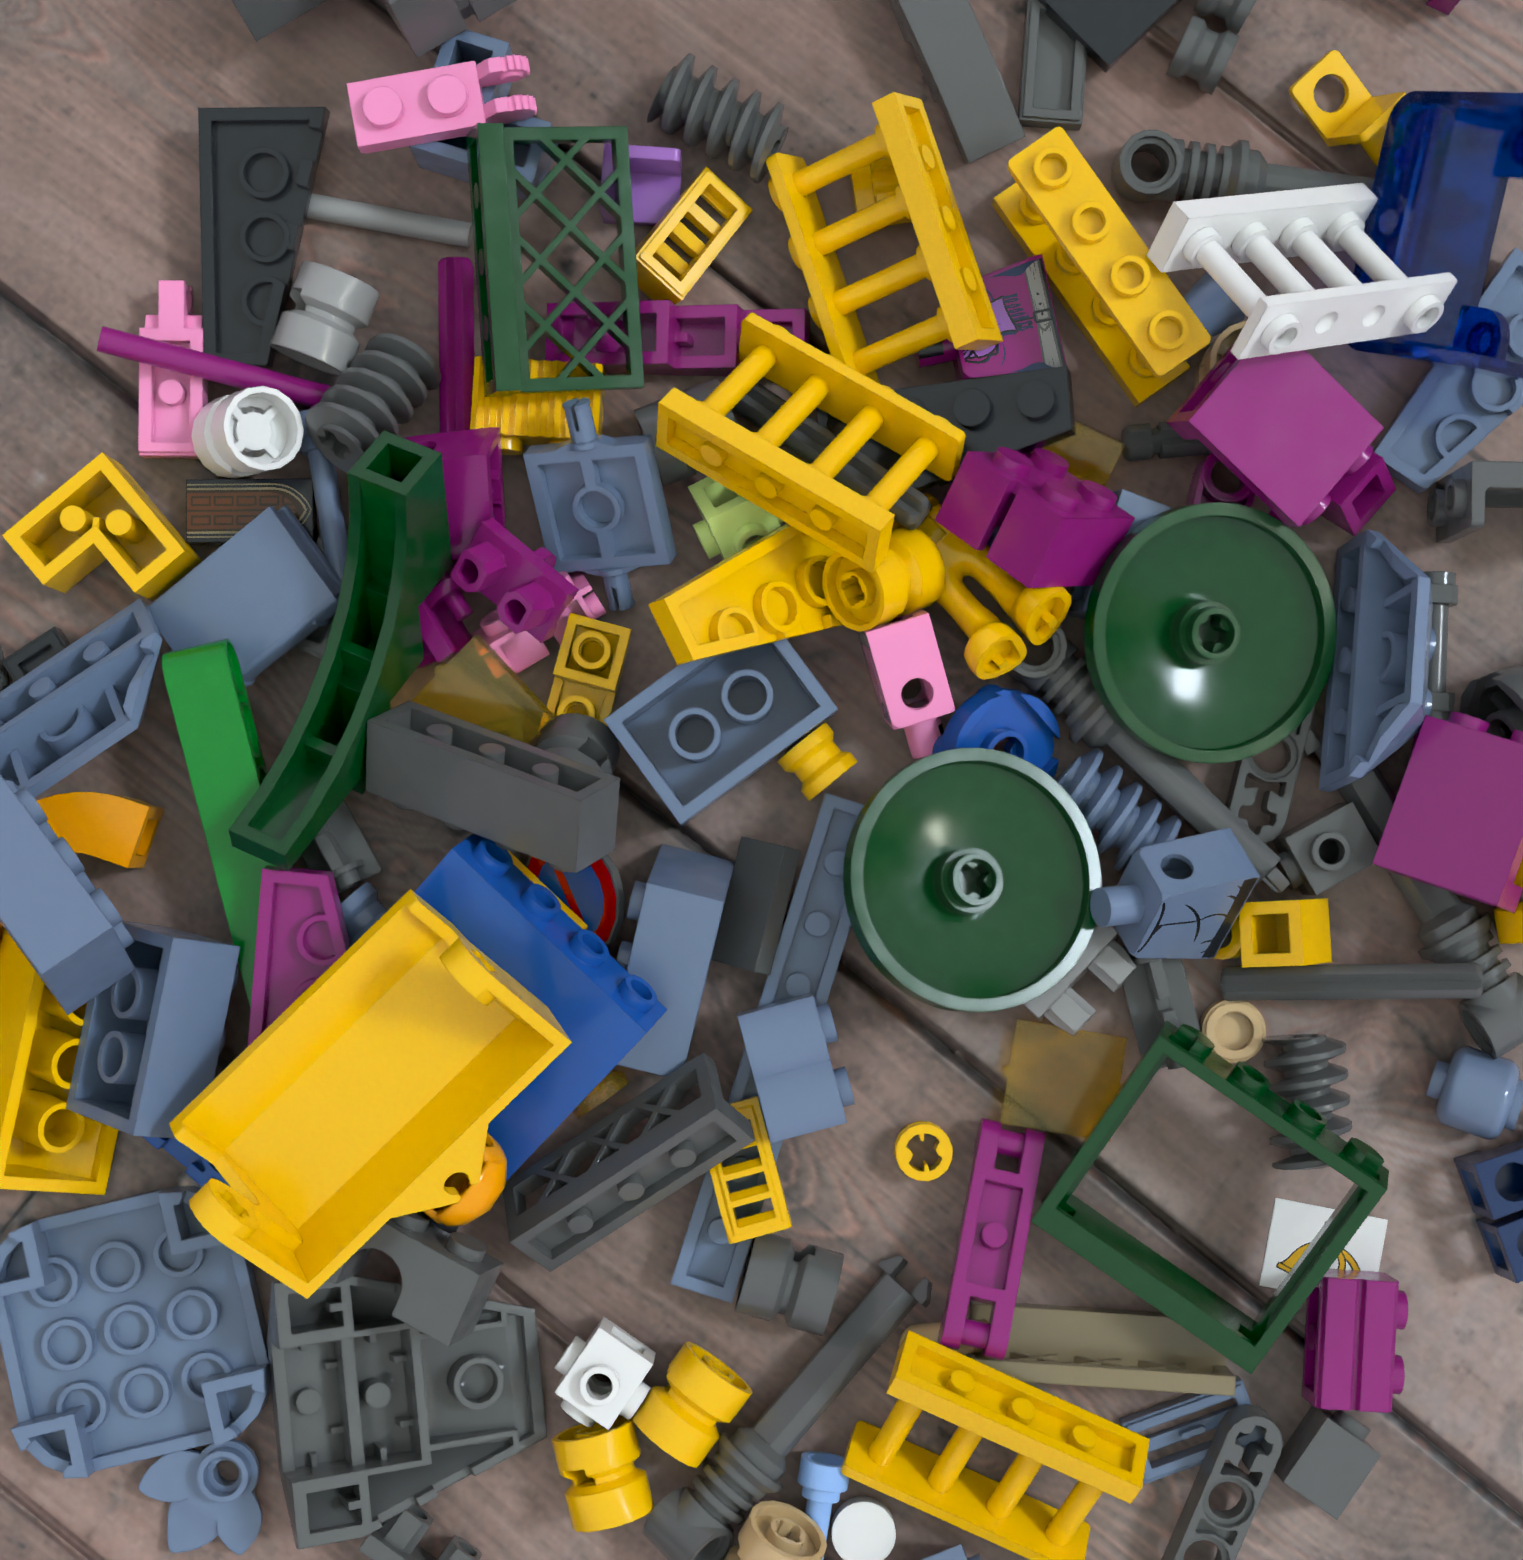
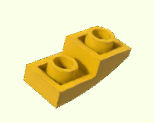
M574 613L569 614L553 671L554 681L539 735L550 719L561 714L579 713L587 715L608 726L604 719L613 712L632 629Z

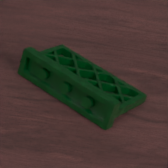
M477 123L466 135L485 397L644 388L627 126L504 127L503 123ZM575 143L566 154L555 144ZM585 143H611L613 171L600 186L571 160ZM513 144H537L557 163L536 188L515 169ZM562 169L591 195L570 220L541 194ZM613 182L615 201L605 193ZM516 186L527 196L519 207ZM533 202L561 228L559 233L540 254L520 236L519 218ZM596 202L604 207L616 219L617 237L604 252L576 227V224ZM567 235L595 260L575 285H572L546 260ZM617 248L619 253V267L610 259V256L617 250ZM521 252L532 262L523 273ZM601 267L621 284L622 301L608 317L580 292ZM538 268L566 294L545 319L524 301L523 285ZM572 300L600 325L578 351L551 326ZM622 313L624 332L614 324ZM526 318L536 327L528 339ZM606 332L625 349L627 375L604 376L585 358L587 353ZM544 334L571 360L555 378L530 379L528 350ZM576 366L588 375L587 377H567Z

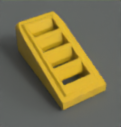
M707 166L701 170L635 249L638 288L651 300H670L674 305L682 301L753 210ZM699 196L726 219L721 226L695 203ZM683 217L687 218L709 239L705 244L680 222ZM667 237L692 258L689 264L664 242Z
M758 1096L729 1104L751 1121L755 1141L743 1149L757 1145L760 1157L723 1166L721 1162L710 1169L729 1244L792 1227L790 1213ZM764 1171L767 1183L730 1192L728 1181ZM771 1198L772 1210L737 1218L735 1207Z

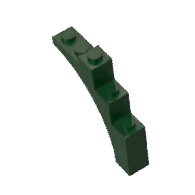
M384 430L347 472L349 527L346 562L338 605L324 654L308 696L281 752L262 784L229 829L233 847L286 871L290 870L349 792L353 790L363 795L366 791L367 720L391 709L390 701L423 661L424 651L419 606L452 566L442 453Z

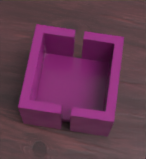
M998 447L996 452L967 451L935 521L975 550H984L995 526H1001L986 558L1027 588L1094 585L1103 564L1116 546L1126 537L1135 517L1115 504L1117 496L1111 490L1093 481H1081L1069 473L1067 470L1070 464L1056 453L1042 448H1035L1033 453H1020L1007 447Z

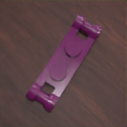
M985 1118L980 1120L949 1290L938 1336V1343L947 1348L958 1350L960 1344L983 1349L982 1354L985 1357L1002 1361L1005 1357L1044 1149L1045 1132L1025 1128L1022 1134L1001 1129V1122ZM1001 1154L1017 1158L1016 1173L995 1169L996 1155ZM969 1300L992 1305L988 1323L966 1318Z

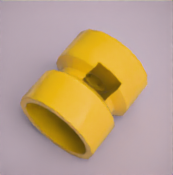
M905 527L892 530L887 557L873 573L837 552L827 559L822 573V589L827 605L833 615L846 628L858 632L874 629L891 622L895 617L908 615L932 605L940 598L945 586V566L941 552L934 541L920 529L908 530Z
M688 1341L685 1342L668 1365V1374L666 1375L669 1382L668 1387H652L632 1416V1419L637 1427L663 1451L678 1461L697 1468L720 1438L716 1423H730L753 1392L750 1386L728 1365L704 1348Z
M618 1415L609 1430L595 1422L592 1427L578 1424L553 1436L551 1441L559 1474L564 1478L571 1479L572 1482L564 1495L573 1530L576 1532H593L610 1529L633 1522L653 1510L654 1502L647 1473L645 1470L634 1465V1462L641 1454V1448L632 1417L630 1420H627L622 1415Z

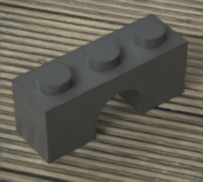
M422 1211L391 1218L328 1280L337 1284L361 1273L373 1249L383 1251L395 1261L402 1277V1290L392 1312L393 1317L447 1347L472 1334L504 1263L486 1254L487 1246L477 1238L461 1232L449 1234L429 1223L431 1218Z

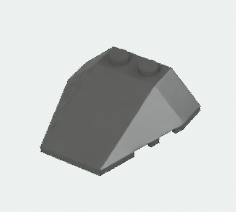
M354 1275L337 1284L327 1280L306 1299L280 1281L271 1282L267 1348L278 1467L295 1546L298 1550L365 1537L382 1528L381 1523L416 1504L419 1507L437 1498V1493L471 1474L477 1476L547 1437L534 1308L487 1299L473 1333L447 1347L392 1316L402 1290V1284Z

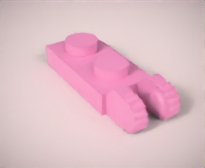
M513 54L510 56L506 55L505 57L488 58L477 65L475 61L346 83L358 149L361 154H368L463 137L477 123L508 124L514 121L527 120L537 115L536 100L533 96L518 94L495 98L484 104L481 89L482 87L515 82L526 78V76L530 75L528 58Z

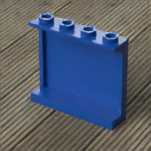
M473 833L448 852L416 889L415 893L450 921L469 942L550 1009L572 1042L488 1124L487 1132L500 1144L507 1159V1181L643 1038L668 1009L657 1000L655 991L644 979L636 975H630L609 955V950L600 937L589 930L582 929L561 909L558 899L550 890L542 885L534 884L513 864L512 857L507 850L498 847L494 841Z

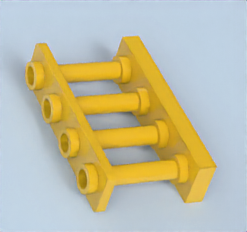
M892 92L872 102L878 124L875 126V133L809 166L806 165L802 157L778 152L769 156L766 160L771 176L768 180L769 192L773 202L783 212L791 235L788 239L789 252L796 266L803 271L811 295L808 299V307L813 321L823 331L831 355L879 384L876 373L877 369L945 339L952 342L955 349L982 351L1003 342L922 99L897 92ZM884 157L891 160L899 182L896 186L895 194L827 226L816 191ZM905 217L912 221L920 244L916 248V254L847 286L836 250ZM925 278L933 283L940 306L937 308V315L867 346L856 313L857 309Z
M1055 127L1009 160L1007 170L1016 183L995 196L991 205L1028 257L1042 254L1049 287L1136 408L1185 374L1191 368L1186 360L1205 348L1210 343L1211 336L1166 272L1161 273L1146 256L1149 251L1148 247L1063 128Z
M749 313L741 322L738 353L740 364L704 401H697L673 387L658 402L656 447L873 573L888 554L895 514L889 512L891 507L925 469L945 481H951L959 470L966 435L961 429L952 425L945 418L934 415L898 395L890 387L881 385L843 364L835 356L820 351L790 334L785 328L772 324L755 313ZM762 377L793 393L758 432H751L725 417ZM817 407L847 425L822 453L809 464L779 447ZM872 438L900 454L901 457L874 488L864 496L837 482L834 478L864 444Z
M908 1330L899 1346L886 1394L898 1400L881 1429L867 1422L857 1421L851 1432L841 1466V1473L844 1476L1029 1560H1085L1090 1525L1084 1519L1103 1492L1129 1504L1133 1502L1142 1489L1150 1439ZM922 1410L958 1426L940 1456L905 1440ZM982 1438H986L1018 1453L1000 1482L964 1467ZM1042 1465L1078 1480L1059 1509L1024 1494Z

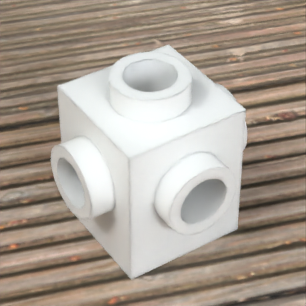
M603 1316L586 1342L578 1336L573 1338L554 1369L563 1374L555 1390V1393L564 1399L560 1404L562 1409L573 1419L587 1427H592L597 1422L609 1430L619 1414L630 1420L651 1388L642 1380L653 1366L656 1352ZM594 1374H604L608 1376L611 1381H599L595 1378Z

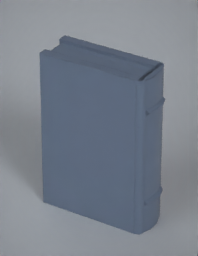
M269 506L150 604L148 608L158 631L173 651L228 638L236 651L245 687L253 685L256 677L317 628L326 626L329 623V619L336 612L342 580L289 506H283L279 510H276L274 506Z

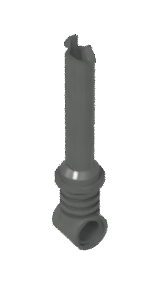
M1143 130L1131 136L1115 155L1111 166V180L1116 191L1126 200L1135 203H1149L1152 201L1173 203L1176 196H1179V201L1191 200L1192 198L1204 199L1364 183L1378 198L1367 218L1368 220L1452 232L1459 229L1461 224H1476L1477 218L1486 219L1488 208L1487 205L1478 202H1466L1465 191L1267 163L1259 150L1250 149L1249 141L1240 139L1231 146L1222 145L1217 153L1216 144L1206 143L1203 150H1201L1200 142L1190 141L1188 147L1185 148L1183 139L1172 138L1169 134L1159 130ZM1138 152L1153 154L1161 165L1160 179L1155 182L1140 180L1131 168L1132 156Z
M1012 623V624H1011L1010 627H1011L1021 638H1022L1023 636H1025V635L1017 628V626L1015 625V623ZM1060 626L1047 640L1051 649V657L1047 662L1042 665L1032 666L1022 661L1017 667L1008 672L1012 678L1023 683L1034 695L1039 690L1044 692L1045 695L1041 698V701L1046 705L1053 701L1057 706L1052 712L1057 717L1062 712L1068 715L1063 723L1069 728V740L1076 744L1081 739L1089 748H1104L1106 746L1197 834L1231 828L1260 875L1257 883L1261 881L1274 893L1278 891L1281 893L1290 884L1285 876L1275 867L1281 858L1176 758L1160 754L1142 745L1116 723L1104 707L1095 690L1089 670L1086 667V655H1083L1079 660L1074 656L1079 649L1065 636Z
M1310 728L1303 754L1307 757L1315 752L1321 762L1322 745ZM1376 766L1361 779L1339 788L1338 791L1345 802L1353 801L1374 841L1379 846L1396 797ZM1388 871L1421 923L1418 938L1424 947L1418 951L1420 957L1434 963H1477L1481 965L1483 971L1482 996L1476 999H1463L1458 1006L1461 1019L1478 1047L1494 1059H1497L1523 1043V976L1518 972L1507 974L1505 970L1511 966V963L1507 958L1501 960L1497 958L1503 950L1499 944L1490 947L1488 942L1494 938L1490 931L1493 920L1490 914L1486 912L1480 915L1475 905L1461 902L1455 893Z
M901 1255L884 1259L878 1264L885 1272L752 1426L737 1427L731 1435L724 1431L721 1433L718 1439V1451L713 1455L717 1464L714 1465L707 1462L703 1467V1471L707 1476L704 1478L697 1474L693 1478L692 1483L696 1489L693 1490L689 1487L676 1489L665 1496L654 1507L646 1519L643 1533L667 1560H724L734 1543V1529L730 1525L731 1522L741 1525L745 1520L741 1511L744 1509L750 1513L755 1505L752 1501L753 1497L762 1500L766 1494H778L781 1491L783 1485L779 1479L786 1472V1455L918 1302L925 1308L930 1304L932 1283L924 1277L911 1293L894 1280L908 1263Z

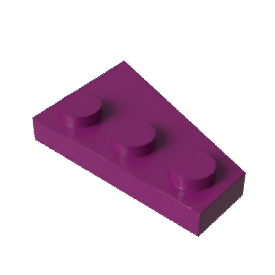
M272 865L262 868L248 1046L351 947L334 875L331 871L292 867L289 871Z

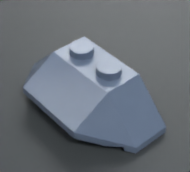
M1368 529L1337 549L1333 596L1337 637L1333 664L1327 680L1319 790L1326 792L1335 791L1361 779L1420 732L1425 715L1429 716L1432 708V694L1428 689L1429 661L1436 647V634L1432 629L1433 600L1431 579L1380 532Z
M141 598L0 692V775L14 793L25 786L34 798L138 729L146 714L162 644L161 635L151 612Z

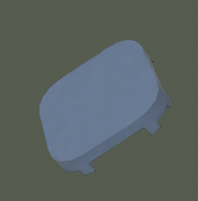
M166 1187L48 1215L8 1233L9 1236L0 1244V1344L18 1424L12 1427L11 1431L20 1452L27 1449L42 1465L62 1472L63 1478H88L95 1471L212 1443H214L215 1447L238 1437L267 1405L271 1394L267 1326L253 1265L250 1261L213 1237L194 1216L189 1206V1199L200 1189L199 1187Z

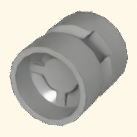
M303 261L289 294L296 303V307L294 310L282 312L269 345L281 354L304 365L339 376L342 371L350 368L354 357L357 355L360 343L353 334L355 329L368 327L380 294L370 285L342 271L316 262Z

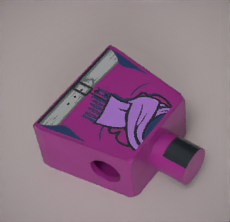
M1042 254L1031 256L982 276L1003 342L982 351L955 349L953 343L945 339L914 353L918 368L953 361L957 381L1067 366Z

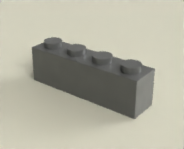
M410 700L367 720V792L392 801L393 805L400 809L415 810L441 820L445 826L451 829L466 830L492 840L498 847L504 850L520 851L548 862L551 868L561 872L578 873L615 850L620 788L619 777Z

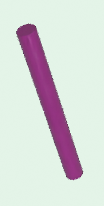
M102 326L97 346V352L241 389L258 386L277 389L293 402L310 407L319 403L323 393L332 387L327 384Z

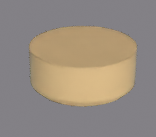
M1217 1000L1205 1009L1199 1021L1201 1032L1215 1046L1213 1052L1229 1063L1244 1062L1251 1059L1260 1051L1264 1044L1262 1038L1266 1037L1265 1021L1259 1010L1249 1002Z

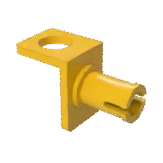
M1328 51L1290 86L1289 95L1328 147L1360 144L1385 180L1402 182L1422 164V157L1414 151L1391 120L1410 101V98L1405 92L1372 97L1339 51ZM1325 75L1337 77L1344 87L1345 96L1343 103L1337 110L1331 113L1320 109L1314 100L1315 86L1319 79Z

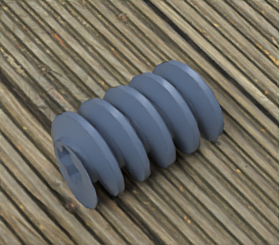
M1095 748L1074 759L1055 781L1075 801L1084 815L1090 830L1096 829L1100 832L1096 843L1098 855L1114 846L1119 849L1113 866L1118 872L1127 867L1133 853L1141 847L1176 840L1182 820L1177 815H1172L1157 823L1162 809V802L1153 798L1137 806L1143 786L1139 782H1132L1121 789H1117L1123 769L1119 765H1113L1099 773L1098 769L1104 752L1099 748Z

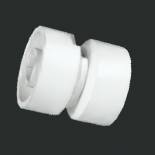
M258 386L216 398L203 406L194 419L191 437L194 451L204 467L217 476L235 479L279 469L294 459L302 445L304 429L301 414L289 397L277 389Z

